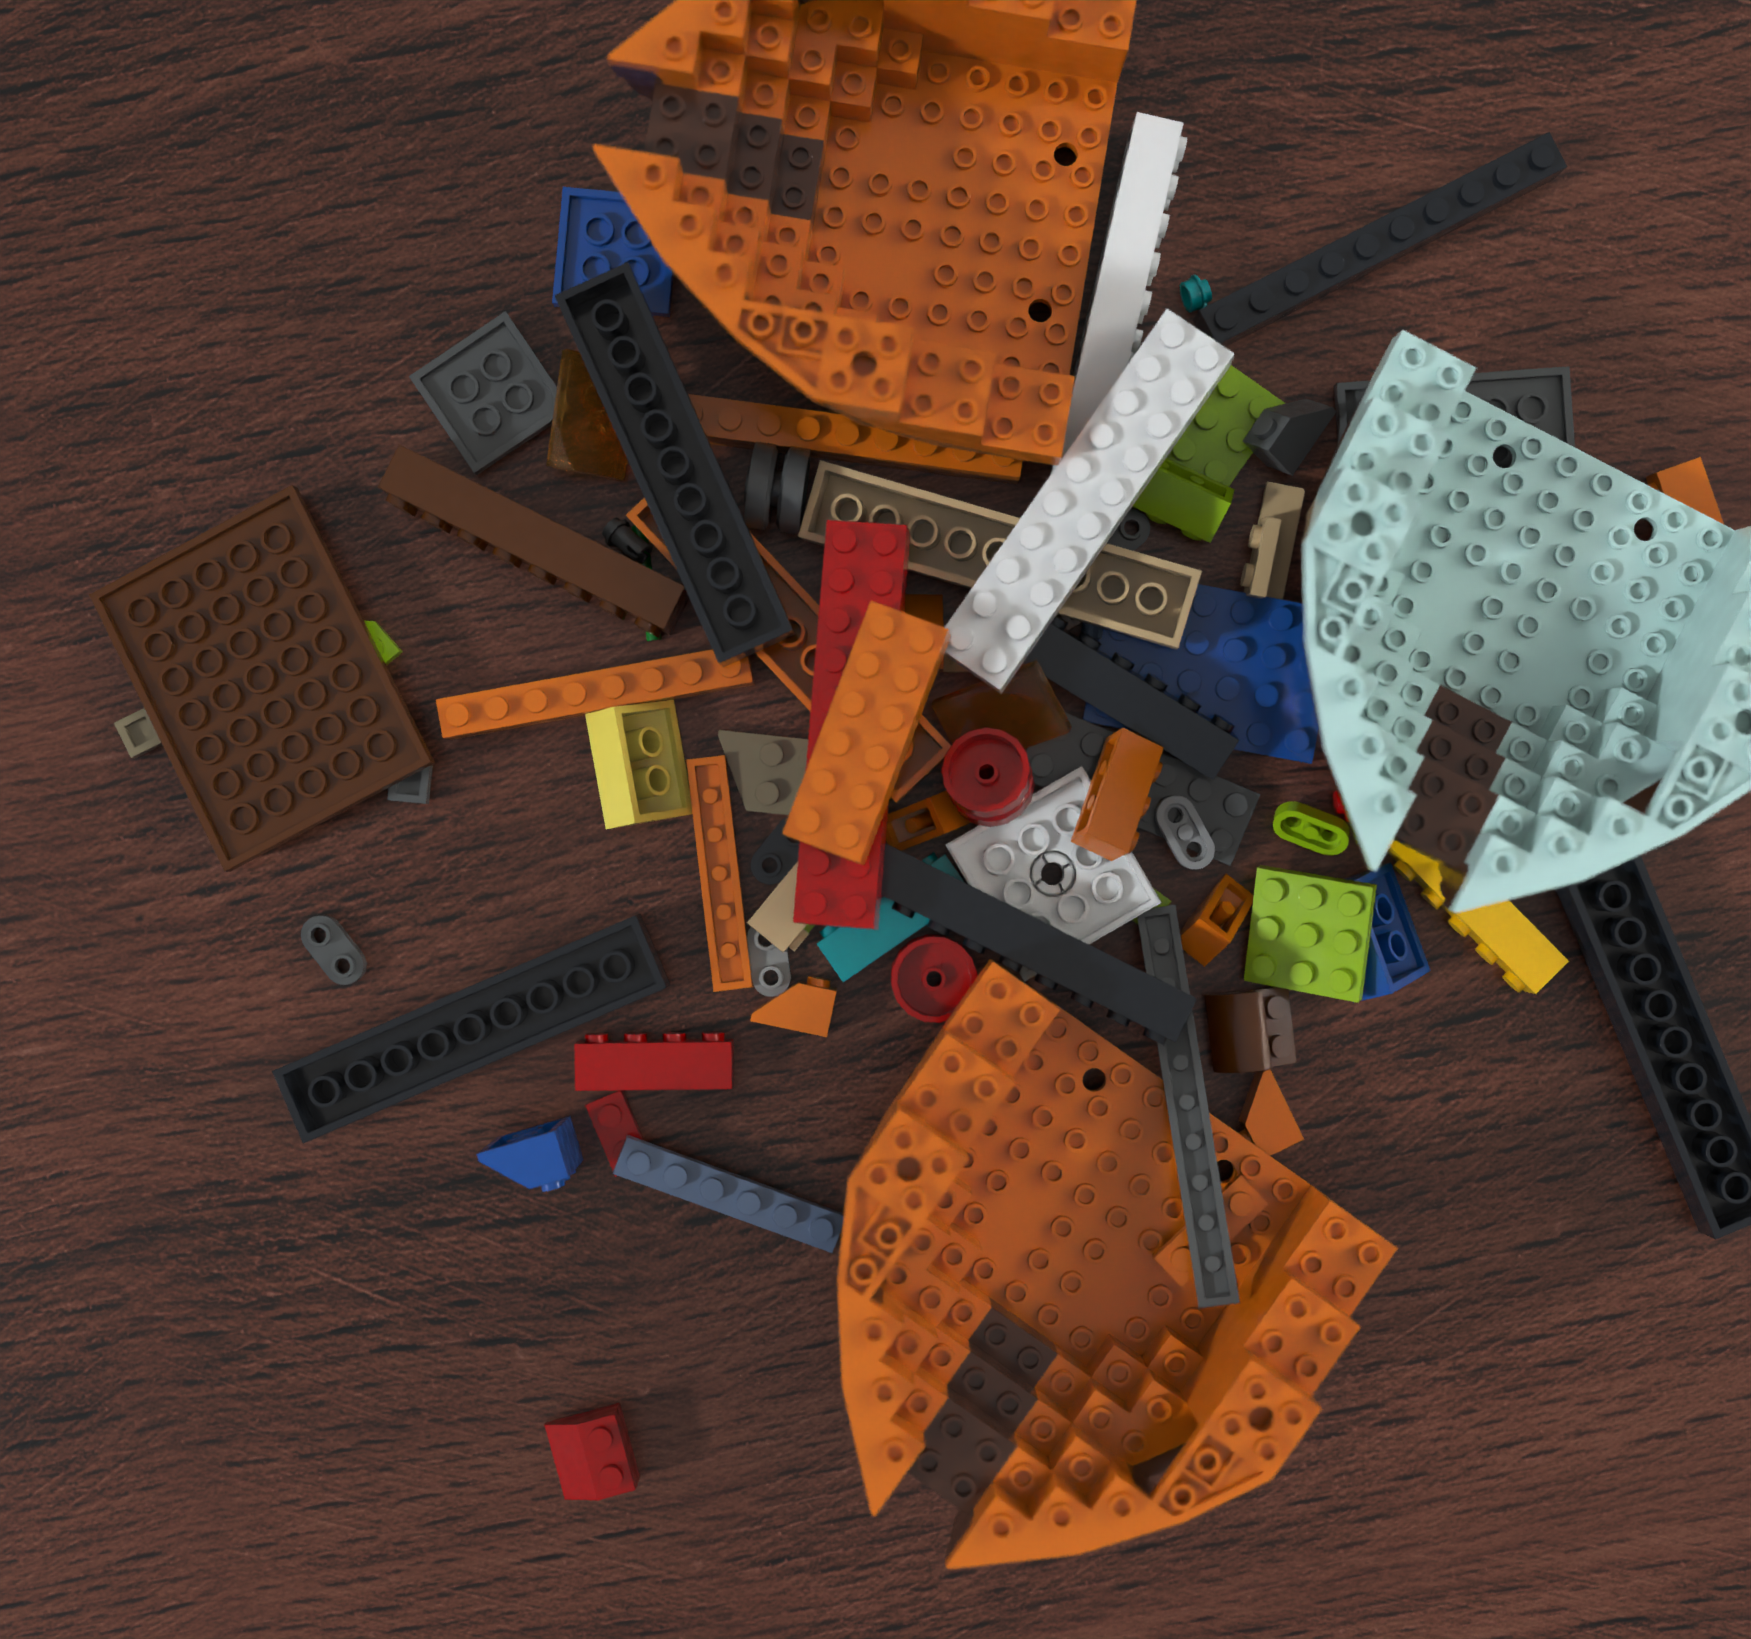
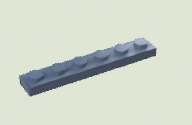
M630 1135L626 1136L613 1170V1174L830 1253H833L844 1223V1213Z

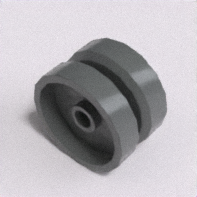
M755 443L751 464L747 471L744 491V520L749 529L765 531L770 524L773 507H776V525L779 532L792 535L799 534L807 496L811 449L790 447L785 454L783 469L778 470L779 451L776 444Z

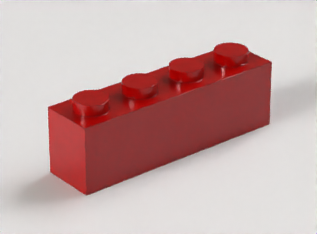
M685 1032L663 1033V1039H647V1033H624V1040H608V1033L585 1034V1040H579L574 1044L575 1091L732 1089L734 1086V1039H725V1032H702V1039H686Z

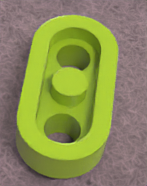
M1296 801L1285 802L1278 806L1275 811L1273 829L1280 838L1328 856L1340 854L1348 846L1349 826L1343 819Z

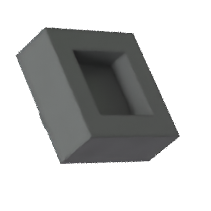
M430 765L389 787L387 800L429 804L433 766Z

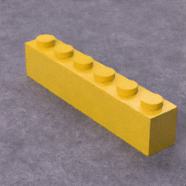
M1392 840L1387 852L1397 861L1393 865L1396 871L1409 882L1414 879L1424 889L1420 893L1422 897L1435 909L1438 910L1442 907L1451 916L1448 920L1451 927L1463 937L1469 935L1478 944L1475 948L1476 952L1489 964L1493 965L1496 962L1506 972L1502 976L1503 979L1515 991L1520 993L1524 990L1525 992L1537 994L1569 962L1509 900L1458 913L1445 908L1443 905L1445 897L1440 890L1442 877L1439 872V863Z

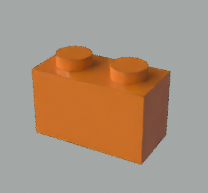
M1701 457L1646 477L1648 486L1724 524Z

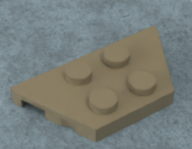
M719 730L718 737L746 811L789 815L806 772L808 739Z

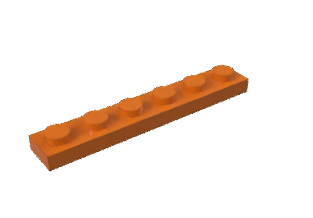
M726 756L687 759L713 992L751 988L753 983Z

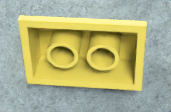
M674 700L614 706L585 714L606 829L692 814L689 781Z

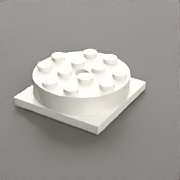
M1083 766L1034 793L1031 802L1022 815L1008 824L993 827L979 825L947 843L946 847L967 884L1087 944H1091L1162 902L1133 852L1110 861L1070 842L1091 784V780ZM1047 863H1055L1062 870V878L1056 885H1048L1041 880V870ZM1022 966L1019 972L1024 982L1037 974Z

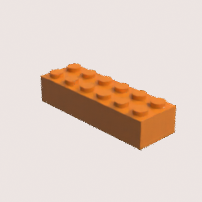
M870 601L782 832L783 835L865 865L950 641L949 629Z

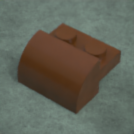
M1271 986L1205 995L1214 1072H1255L1270 1070L1274 1066L1297 1063L1288 989Z

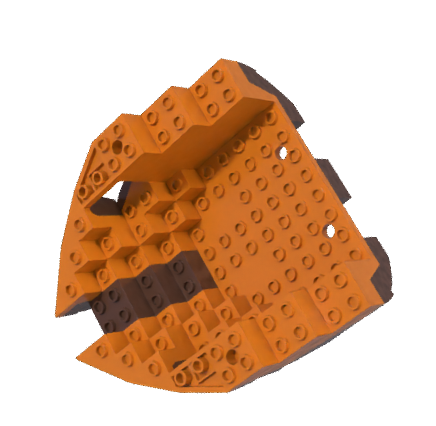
M675 0L608 55V62L617 77L624 78L633 90L652 101L644 152L596 144L593 145V150L661 259L738 343L815 403L838 412L859 425L877 427L892 434L935 446L1058 466L1062 458L1075 376H1070L1117 83L1129 49L1136 0ZM1062 147L1071 149L1075 153L1076 161L1069 166L1058 164L1054 158L1056 150ZM1040 302L1046 304L1051 312L1050 318L1044 322L1034 321L1030 317L1028 310L1032 304Z
M992 959L985 965L918 1060L885 1115L875 1127L868 1146L849 1175L837 1276L842 1389L871 1514L873 1516L877 1515L906 1472L959 1509L952 1526L950 1542L946 1547L945 1565L948 1569L1083 1554L1184 1523L1272 1480L1322 1410L1312 1395L1361 1326L1351 1317V1314L1398 1249L1311 1183L1209 1112L1217 1162L1227 1160L1233 1166L1232 1175L1227 1180L1220 1181L1221 1189L1239 1173L1269 1205L1230 1241L1240 1303L1199 1309L1194 1277L1181 1287L1153 1258V1255L1186 1224L1163 1078L1143 1064L1141 1065L1086 1026L1067 1010ZM1092 1068H1097L1104 1074V1083L1096 1090L1087 1089L1083 1084L1084 1073ZM1165 1473L1157 1485L1149 1478Z

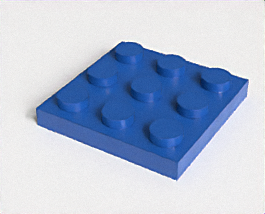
M563 187L552 304L555 307H559L554 295L628 262L652 315L670 317L674 273L663 262L620 192Z

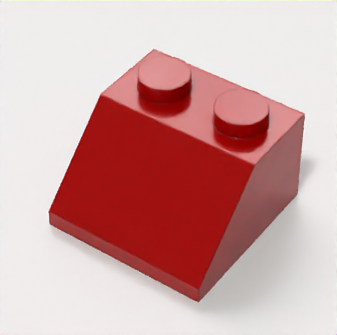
M620 1402L544 1424L565 1500L598 1501L636 1490L640 1474Z

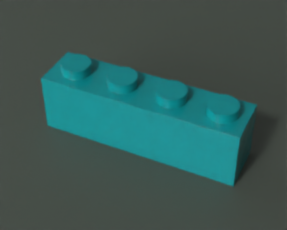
M933 852L921 860L964 882L945 854L938 858ZM882 896L878 930L826 926L819 931L823 938L816 944L840 979L845 982L927 925L930 919L917 912L913 919L891 909L894 901Z

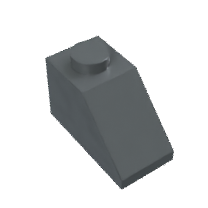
M1307 398L1266 408L1255 421L1243 442L1266 466L1293 476L1337 411L1331 406Z

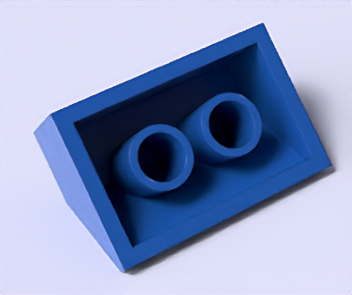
M1391 862L1380 865L1377 871L1369 869L1344 878L1346 880L1377 885L1363 998L1361 1001L1392 994L1430 972V967Z
M571 1115L496 1137L477 1153L480 1163L528 1189L541 1186L542 1192L566 1185L565 1181L571 1179L570 1175L576 1173L575 1169L584 1160Z

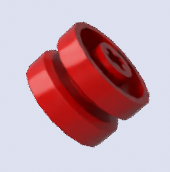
M987 727L971 730L956 739L945 754L942 767L944 786L960 815L972 823L988 827L1008 824L1022 815L1031 802L1035 783L1028 755L1018 739L1007 732Z
M925 934L911 939L898 951L891 969V986L896 1001L908 1015L923 1022L941 1023L947 1021L977 978L973 959L962 945L945 935ZM932 971L938 972L942 977L941 982H936L934 986L929 985L926 979L927 975Z

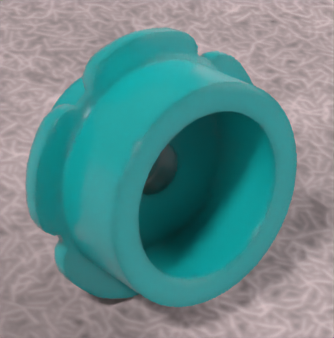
M1193 274L1189 280L1180 283L1181 299L1188 312L1200 310L1206 307L1208 302L1212 301L1211 288L1206 279L1200 280L1196 274Z

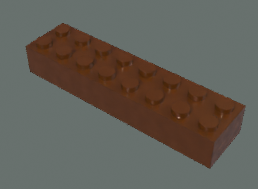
M400 444L378 485V488L388 494L385 501L403 512L415 517L417 512L420 511L423 513L421 519L450 534L452 528L459 531L456 536L463 539L466 543L482 551H485L487 545L494 548L492 554L502 561L517 568H520L523 562L529 565L527 571L532 573L533 576L553 586L559 580L565 583L564 590L587 603L594 597L600 600L598 606L605 612L621 620H624L628 614L636 618L634 624L638 628L658 638L661 632L671 636L689 600L684 585Z

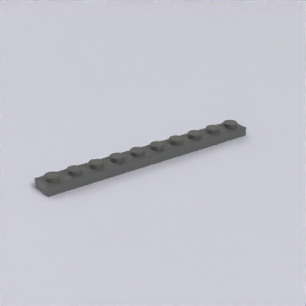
M1176 905L1152 908L1137 917L1146 973L1190 995ZM1192 1010L1177 1041L1174 1042L1167 1039L1165 1045L1158 1042L1157 1045L1197 1300L1200 1309L1238 1304L1240 1300Z

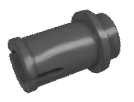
M617 517L613 518L607 523L602 532L608 546H616L628 558L642 564L649 557L644 551L651 553L652 545L630 529V524L627 520H620Z

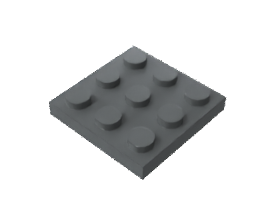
M506 311L409 376L476 475L573 411Z

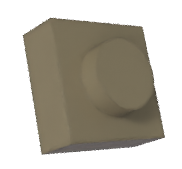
M145 708L114 722L131 758L140 757L162 746Z

